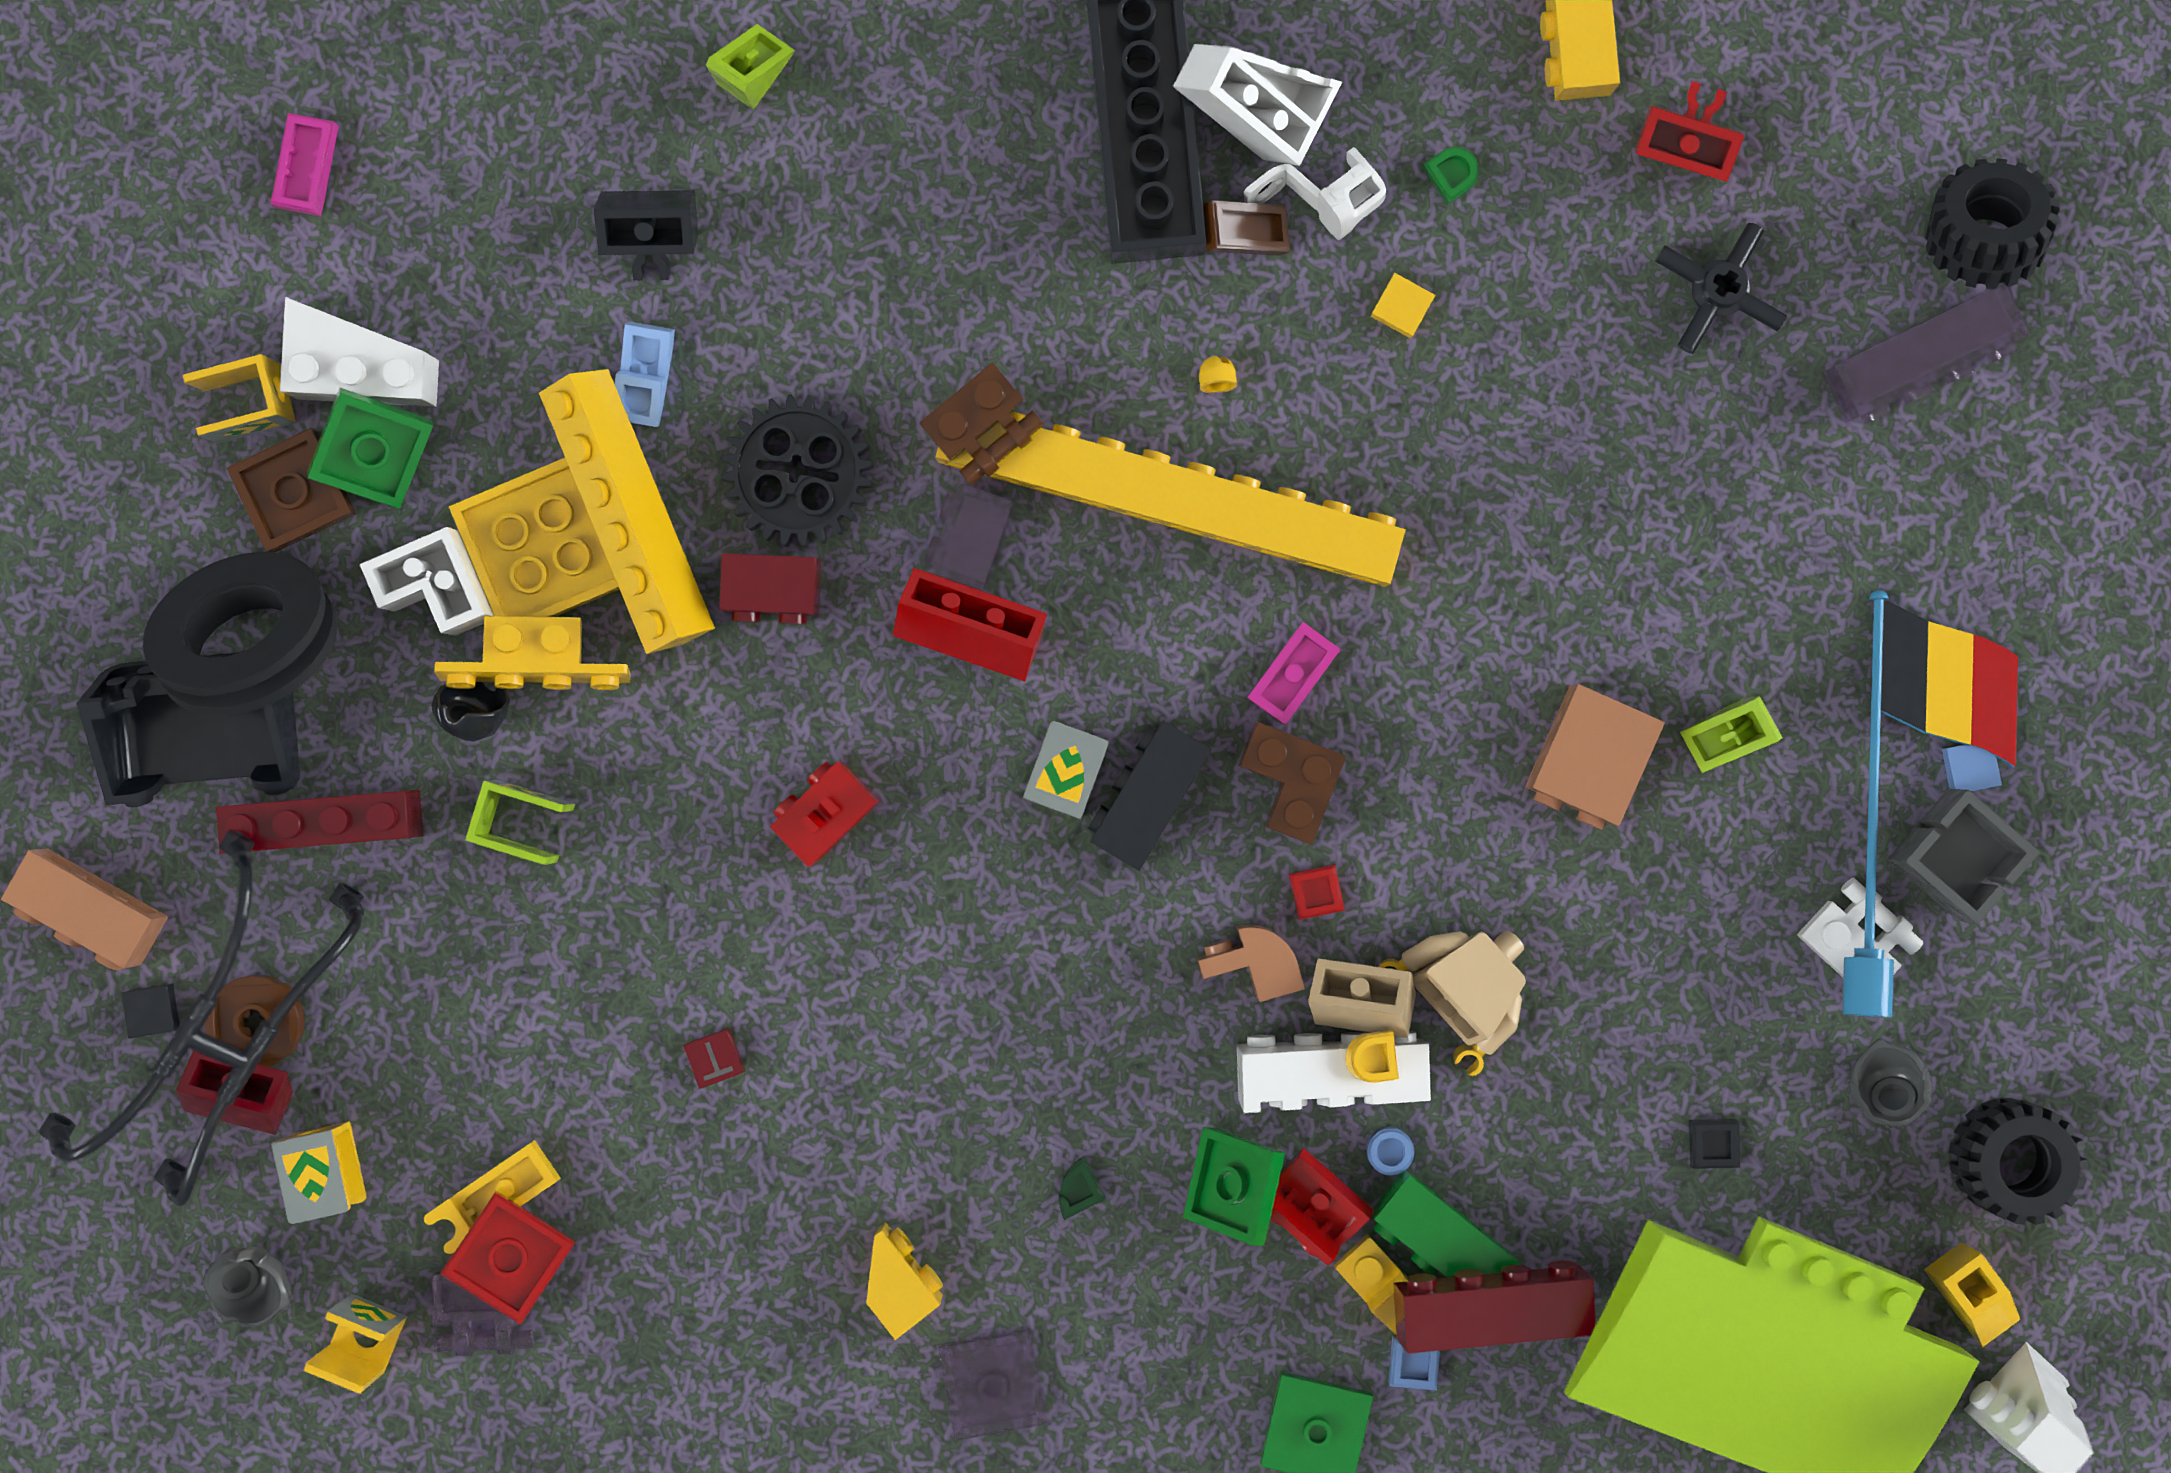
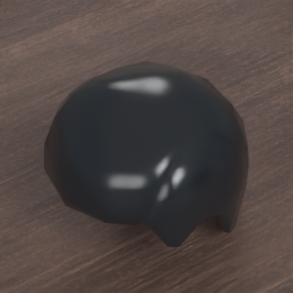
M476 682L475 687L469 689L451 688L444 684L440 686L435 694L431 706L436 721L446 732L464 741L474 742L496 733L505 720L510 698L507 689L497 688L495 691H492L485 686L484 682Z

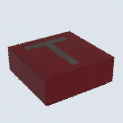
M730 1028L683 1045L699 1089L745 1072Z

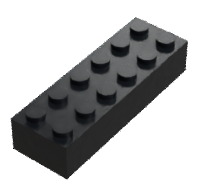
M1086 0L1111 264L1204 255L1206 233L1193 102L1173 87L1188 58L1183 0Z

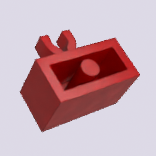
M1691 81L1687 91L1688 109L1684 114L1650 104L1634 150L1635 153L1728 182L1745 135L1739 131L1711 123V117L1722 106L1727 91L1716 90L1714 100L1709 105H1705L1700 119L1695 118L1699 107L1696 95L1701 83Z
M827 761L824 762L808 777L807 781L811 787L799 799L794 794H791L773 811V814L778 819L770 828L808 868L814 866L881 802L843 761H837L833 766Z

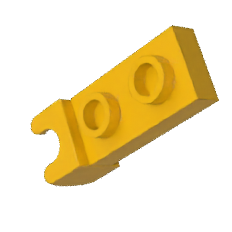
M534 1140L424 1216V1222L427 1225H432L439 1220L447 1219L454 1224L455 1235L444 1245V1252L452 1254L456 1251L495 1191L522 1206L561 1178Z

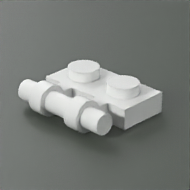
M1854 877L1849 879L1841 888V891L1853 901L1846 910L1843 911L1833 901H1827L1797 934L1842 977L1844 973V957H1854V948H1864L1865 931L1858 923L1865 916L1866 888ZM1876 892L1875 923L1883 931L1874 940V949H1883L1884 958L1894 960L1895 974L1902 965L1888 952L1895 945L1899 944L1906 952L1912 955L1921 948L1923 941L1912 932L1913 925L1902 915L1896 917L1881 903L1882 897Z

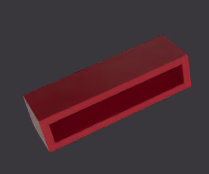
M420 790L216 807L219 845L228 830L232 829L254 841L255 844L251 851L424 836ZM219 848V853H220V854H226L224 851H222V850Z
M1553 1261L1548 1264V1268L1532 1270L1524 1265H1508L1501 1268V1273L1483 1274L1482 1271L1475 1269H1464L1456 1271L1454 1277L1437 1279L1431 1274H1414L1408 1276L1405 1282L1393 1283L1397 1340L1407 1354L1591 1336L1596 1327L1594 1279L1580 1265L1573 1261Z

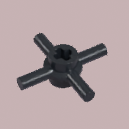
M1747 223L1727 260H1714L1701 266L1666 245L1663 246L1656 257L1655 262L1692 283V295L1699 307L1677 344L1683 351L1694 354L1714 318L1729 316L1738 310L1776 332L1786 320V314L1749 293L1750 283L1743 268L1764 233L1763 228L1757 224ZM1718 280H1723L1727 284L1724 291L1728 293L1723 297L1715 292L1718 285L1714 283Z

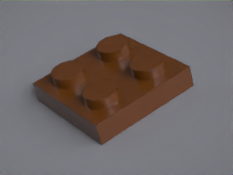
M309 428L227 467L228 473L266 552L280 551L356 515L345 490L307 478V470L320 439L317 430Z

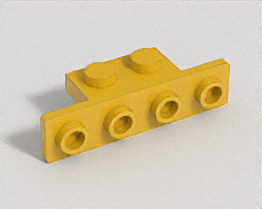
M484 616L483 662H435L434 673L439 680L446 681V686L458 689L474 688L476 682H495V687L501 689H520L524 687V682H543L544 688L553 690L570 689L572 683H591L590 687L593 689L616 690L619 689V683H630V671L626 664H581L582 620L577 617Z

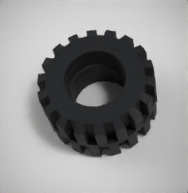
M1997 158L1995 163H1988L1987 159L1975 160L1974 167L1964 164L1956 169L1955 175L1948 174L1943 180L1942 186L1938 188L1925 232V239L1927 240L1926 250L1928 256H1935L1933 264L1938 270H1948L1946 277L1953 281H1957L1959 278L1966 281L1965 286L1976 288L1977 284H1985L1986 289H1997L1999 283H2004L2006 287H2010L2018 283L2019 277L2028 279L2034 274L2036 267L2041 266L2058 223L2060 203L2058 199H2054L2056 190L2052 184H2043L2045 176L2038 171L2033 173L2027 171L2028 165L2018 162L2015 166L2007 164L2008 159ZM1975 220H1993L2005 225L2007 228H1991Z
M2000 1098V1103L1992 1100L1981 1104L1984 1110L1982 1113L1974 1109L1969 1111L1965 1115L1970 1121L1969 1125L1965 1127L1958 1124L1954 1133L1961 1136L1959 1144L1950 1142L1949 1152L1958 1158V1161L1949 1162L1951 1173L1960 1176V1179L1956 1180L1955 1183L1960 1191L1968 1194V1200L2003 1220L2007 1219L2014 1224L2025 1225L2026 1221L2034 1225L2045 1223V1215L2056 1219L2064 1214L2061 1209L2063 1204L2072 1207L2076 1203L2078 1198L2073 1195L2076 1187L2084 1190L2087 1180L2080 1177V1171L2088 1170V1159L2079 1156V1152L2086 1148L2082 1139L2073 1136L2077 1130L2070 1122L2062 1120V1116L2052 1110L2024 1100L2018 1101L2012 1098ZM2029 1135L2036 1148L2037 1158L2032 1173L2021 1183L2006 1186L2002 1180L1999 1168L2001 1155L2010 1142L2021 1136Z

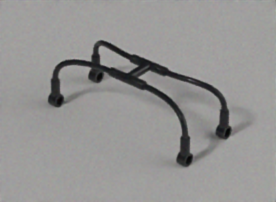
M229 829L219 848L230 855L235 866L239 868V895L229 940L211 983L205 993L199 994L193 1003L190 1011H188V1014L169 1041L156 1065H154V1074L124 1111L100 1133L86 1143L71 1149L69 1137L76 1127L75 1123L61 1114L49 1113L39 1129V1133L49 1140L51 1153L62 1161L71 1162L82 1159L102 1147L142 1110L159 1089L165 1078L172 1076L188 1049L194 1050L233 1068L216 1093L218 1099L201 1130L188 1167L185 1168L172 1159H164L154 1175L155 1180L165 1187L167 1198L177 1206L185 1205L192 1194L206 1151L228 1105H232L235 1102L242 1088L263 1058L271 1042H273L276 1034L279 1032L277 1027L294 1004L339 957L359 931L364 915V909L360 904L364 898L363 894L347 884L339 883L329 900L342 909L345 917L349 920L348 926L329 950L288 992L268 1020L261 1022L244 1050L205 1034L200 1030L217 1005L215 999L221 991L237 956L244 935L252 896L253 877L251 864L253 862V855L251 849L255 843L240 832Z

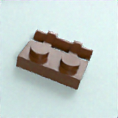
M993 362L920 422L921 427L950 462L964 450L973 458V460L959 470L970 485L975 483L984 474L988 477L999 469L997 464L1017 447L1021 450L1032 442L1030 436L1044 426L1033 410L1019 422L1010 414L1011 411L1023 402V398ZM999 423L1005 430V433L984 449L977 440Z

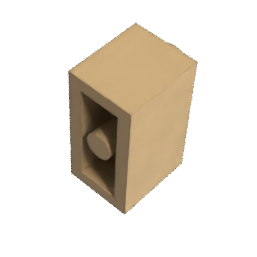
M1317 959L1308 1002L1314 1022L1317 1025L1370 1033L1389 1030L1393 1031L1394 1036L1408 1038L1416 991L1412 972Z

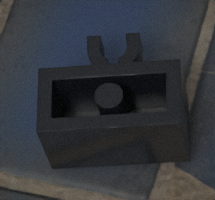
M695 190L600 192L594 207L598 255H636L632 267L633 281L643 280V264L646 263L648 255H652L653 263L659 267L660 280H669L670 262L666 254H694L698 239Z

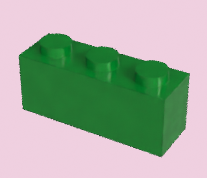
M1405 1170L1396 1177L1372 1207L1374 1209L1372 1217L1378 1222L1373 1229L1393 1246L1402 1241L1412 1249L1414 1253L1410 1259L1428 1274L1433 1275L1438 1270L1448 1278L1454 1277L1456 1271L1464 1269L1480 1270L1483 1274L1501 1273V1268L1505 1266L1521 1265L1511 1252L1408 1170Z

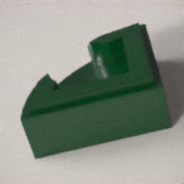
M1085 1155L1071 1165L1061 1183L1059 1204L1064 1220L1106 1199Z

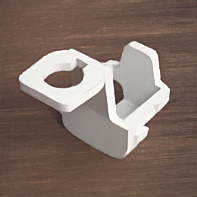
M1353 147L1347 152V162L1351 169L1328 187L1320 190L1294 166L1282 164L1267 171L1244 190V203L1263 204L1287 184L1318 211L1319 219L1337 240H1341L1353 230L1361 219L1383 203L1386 197V187L1374 168ZM1272 182L1266 190L1258 194L1262 190V188H1264L1267 184ZM1372 193L1375 194V195L1372 196L1370 199H1368L1367 201H1365L1368 197H1370V196L1372 195Z

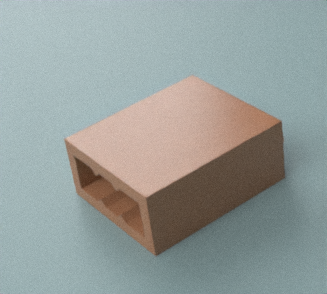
M1580 684L1570 685L1525 788L1536 792L1533 800L1548 808L1559 811L1563 804L1579 811L1576 820L1591 827L1602 830L1605 823L1620 826L1665 722Z

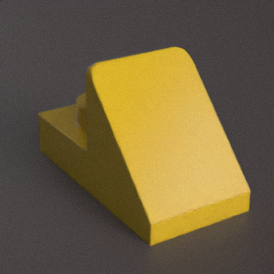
M1367 1234L1338 1260L1334 1267L1367 1303L1370 1311L1396 1334L1393 1283L1407 1281V1276Z

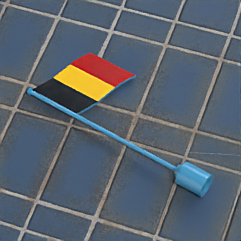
M1876 590L1869 597V600H1874L1865 936L1864 948H1854V957H1844L1842 1014L1892 1018L1894 960L1885 959L1883 949H1874L1881 712L1922 733L1980 748L1995 755L1996 758L2002 760L2010 767L2015 768L2018 656L1987 638L1929 622L1887 601L1889 600L1887 593L1882 590Z

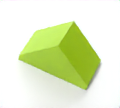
M756 24L710 56L706 66L716 84L754 110L793 56L795 50L759 24Z
M1760 696L1741 698L1680 732L1702 773L1782 739Z

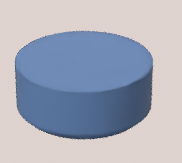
M1386 1126L1377 1129L1371 1134L1366 1145V1155L1371 1165L1378 1172L1385 1175H1397L1404 1172L1411 1165L1414 1158V1146L1404 1131L1396 1127Z

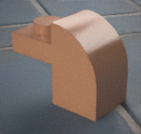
M1236 926L1241 942L1240 945L1232 946L1231 939L1219 941L1204 947L1206 955L1196 957L1203 979L1248 966L1254 991L1259 1002L1305 989L1292 949L1279 935L1262 926Z

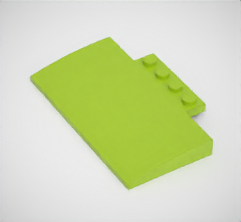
M1759 1216L1739 1256L1648 1220L1564 1393L1568 1398L1767 1473H1914L1956 1407L1980 1361L1957 1344L1907 1325L1925 1289L1915 1280Z

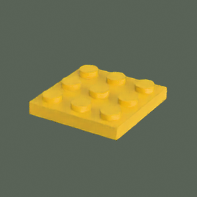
M566 458L557 460L449 506L494 616L556 617L619 590Z

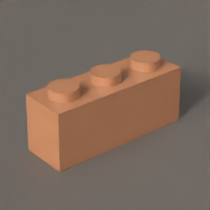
M48 848L28 850L1 898L2 901L15 907L13 913L20 919L36 925L41 923L56 931L54 937L59 941L72 947H86L96 953L95 960L118 971L122 970V968L126 969L142 965L169 917Z

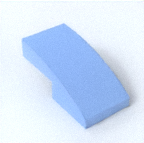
M630 321L625 324L621 368L615 376V387L630 423L658 427L660 424L672 358L675 329Z

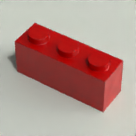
M913 568L898 602L893 636L1025 682L1040 645L1047 613Z

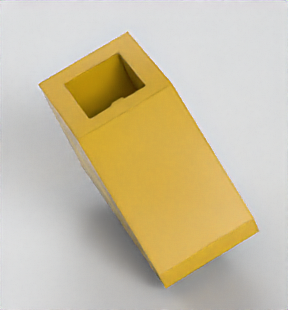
M885 1222L878 1227L874 1236L866 1304L892 1337L897 1340L940 1306L943 1295L939 1290L943 1287V1284L929 1265L926 1264L921 1268L910 1254L914 1247L906 1234L898 1227L892 1231Z
M1960 1242L1924 1269L1981 1347L1987 1345L2020 1320L2008 1288L1983 1254Z

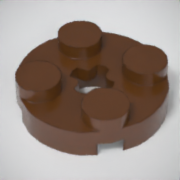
M249 975L232 980L224 986L225 988L219 992L215 999L217 1005L205 1022L206 1034L244 1050L254 1035L253 1027L245 1026V1018L252 1016L253 1009H255L267 1021L275 1008L293 987L267 975ZM300 1000L294 1004L277 1027L279 1032L258 1065L266 1067L275 1065L287 1056H290L297 1049L305 1025L304 1011Z

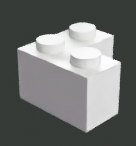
M445 527L360 564L378 608L397 611L426 598L440 633L457 636L484 624V616H494L461 535L455 529Z

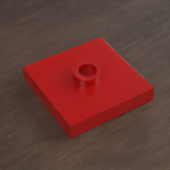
M495 1191L440 1274L521 1325L576 1241L503 1194Z

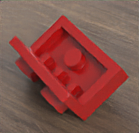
M1302 1148L1281 1169L1270 1220L1277 1225L1283 1226L1299 1240L1307 1253L1318 1257L1326 1265H1330L1336 1259L1340 1247L1371 1219L1374 1209L1307 1150Z

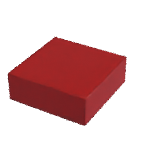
M1335 864L1289 874L1298 920L1345 911Z

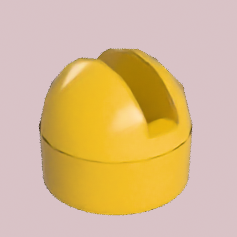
M1210 356L1205 359L1199 370L1200 390L1206 393L1226 392L1236 388V370L1232 362L1226 357Z

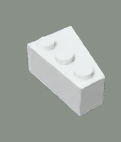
M1194 44L1173 87L1261 159L1300 166L1342 82L1323 78L1299 68H1291L1276 63L1277 61L1232 47Z
M285 297L280 392L298 400L334 401L341 387L386 404L437 406L439 360L422 350Z
M2027 1342L1991 1381L1980 1383L1972 1391L1969 1398L1970 1404L1964 1409L2003 1447L2038 1473H2076L2093 1454L2083 1422L2074 1413V1410L2077 1408L2076 1402L2067 1393L2066 1388L2070 1386L2068 1380Z

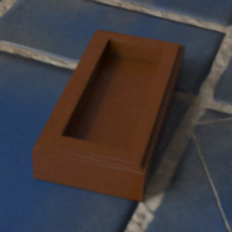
M1214 200L1203 204L1207 252L1283 255L1290 252L1286 206Z

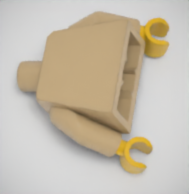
M1461 931L1433 935L1403 952L1401 960L1387 959L1379 964L1381 968L1392 966L1397 970L1414 973L1412 977L1416 989L1465 1042L1460 1044L1454 1051L1453 1060L1455 1065L1466 1055L1476 1057L1475 1062L1466 1070L1470 1076L1477 1075L1482 1071L1484 1065L1482 1057L1485 1054L1492 1055L1518 1027L1522 1004L1520 991L1526 984L1525 976L1512 962L1521 954L1524 946L1521 940L1512 932L1503 931L1494 941L1483 932L1470 937Z

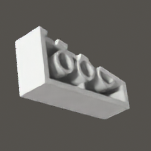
M1409 1031L1408 1038L1394 1036L1399 1079L1369 1083L1354 1077L1348 1070L1345 1061L1346 1050L1350 1042L1355 1037L1366 1032L1341 1033V1041H1322V1034L1302 1033L1294 1035V1042L1275 1043V1035L1247 1036V1043L1237 1044L1238 1100L1244 1113L1260 1112V1102L1268 1101L1270 1106L1280 1107L1281 1110L1302 1109V1106L1307 1105V1099H1316L1318 1105L1328 1107H1342L1355 1104V1097H1364V1103L1372 1105L1430 1101L1429 1044L1424 1039H1416V1032Z

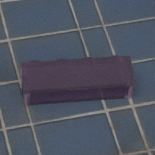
M2004 283L1998 286L1997 289H1991L1822 372V375L1845 422L1847 423L1861 417L1865 425L1890 413L1891 410L1887 403L1903 396L1906 404L1933 392L1930 382L1942 376H1945L1949 384L1976 371L1972 362L1987 355L1990 363L2017 351L2018 349L2014 341L2030 333Z

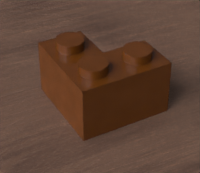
M1255 722L1238 766L1281 783L1264 826L1312 845L1346 756L1260 722Z

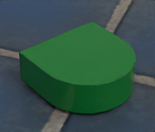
M1461 147L1447 148L1422 165L1423 170L1447 205L1467 193L1474 186L1479 175L1477 159L1470 151Z

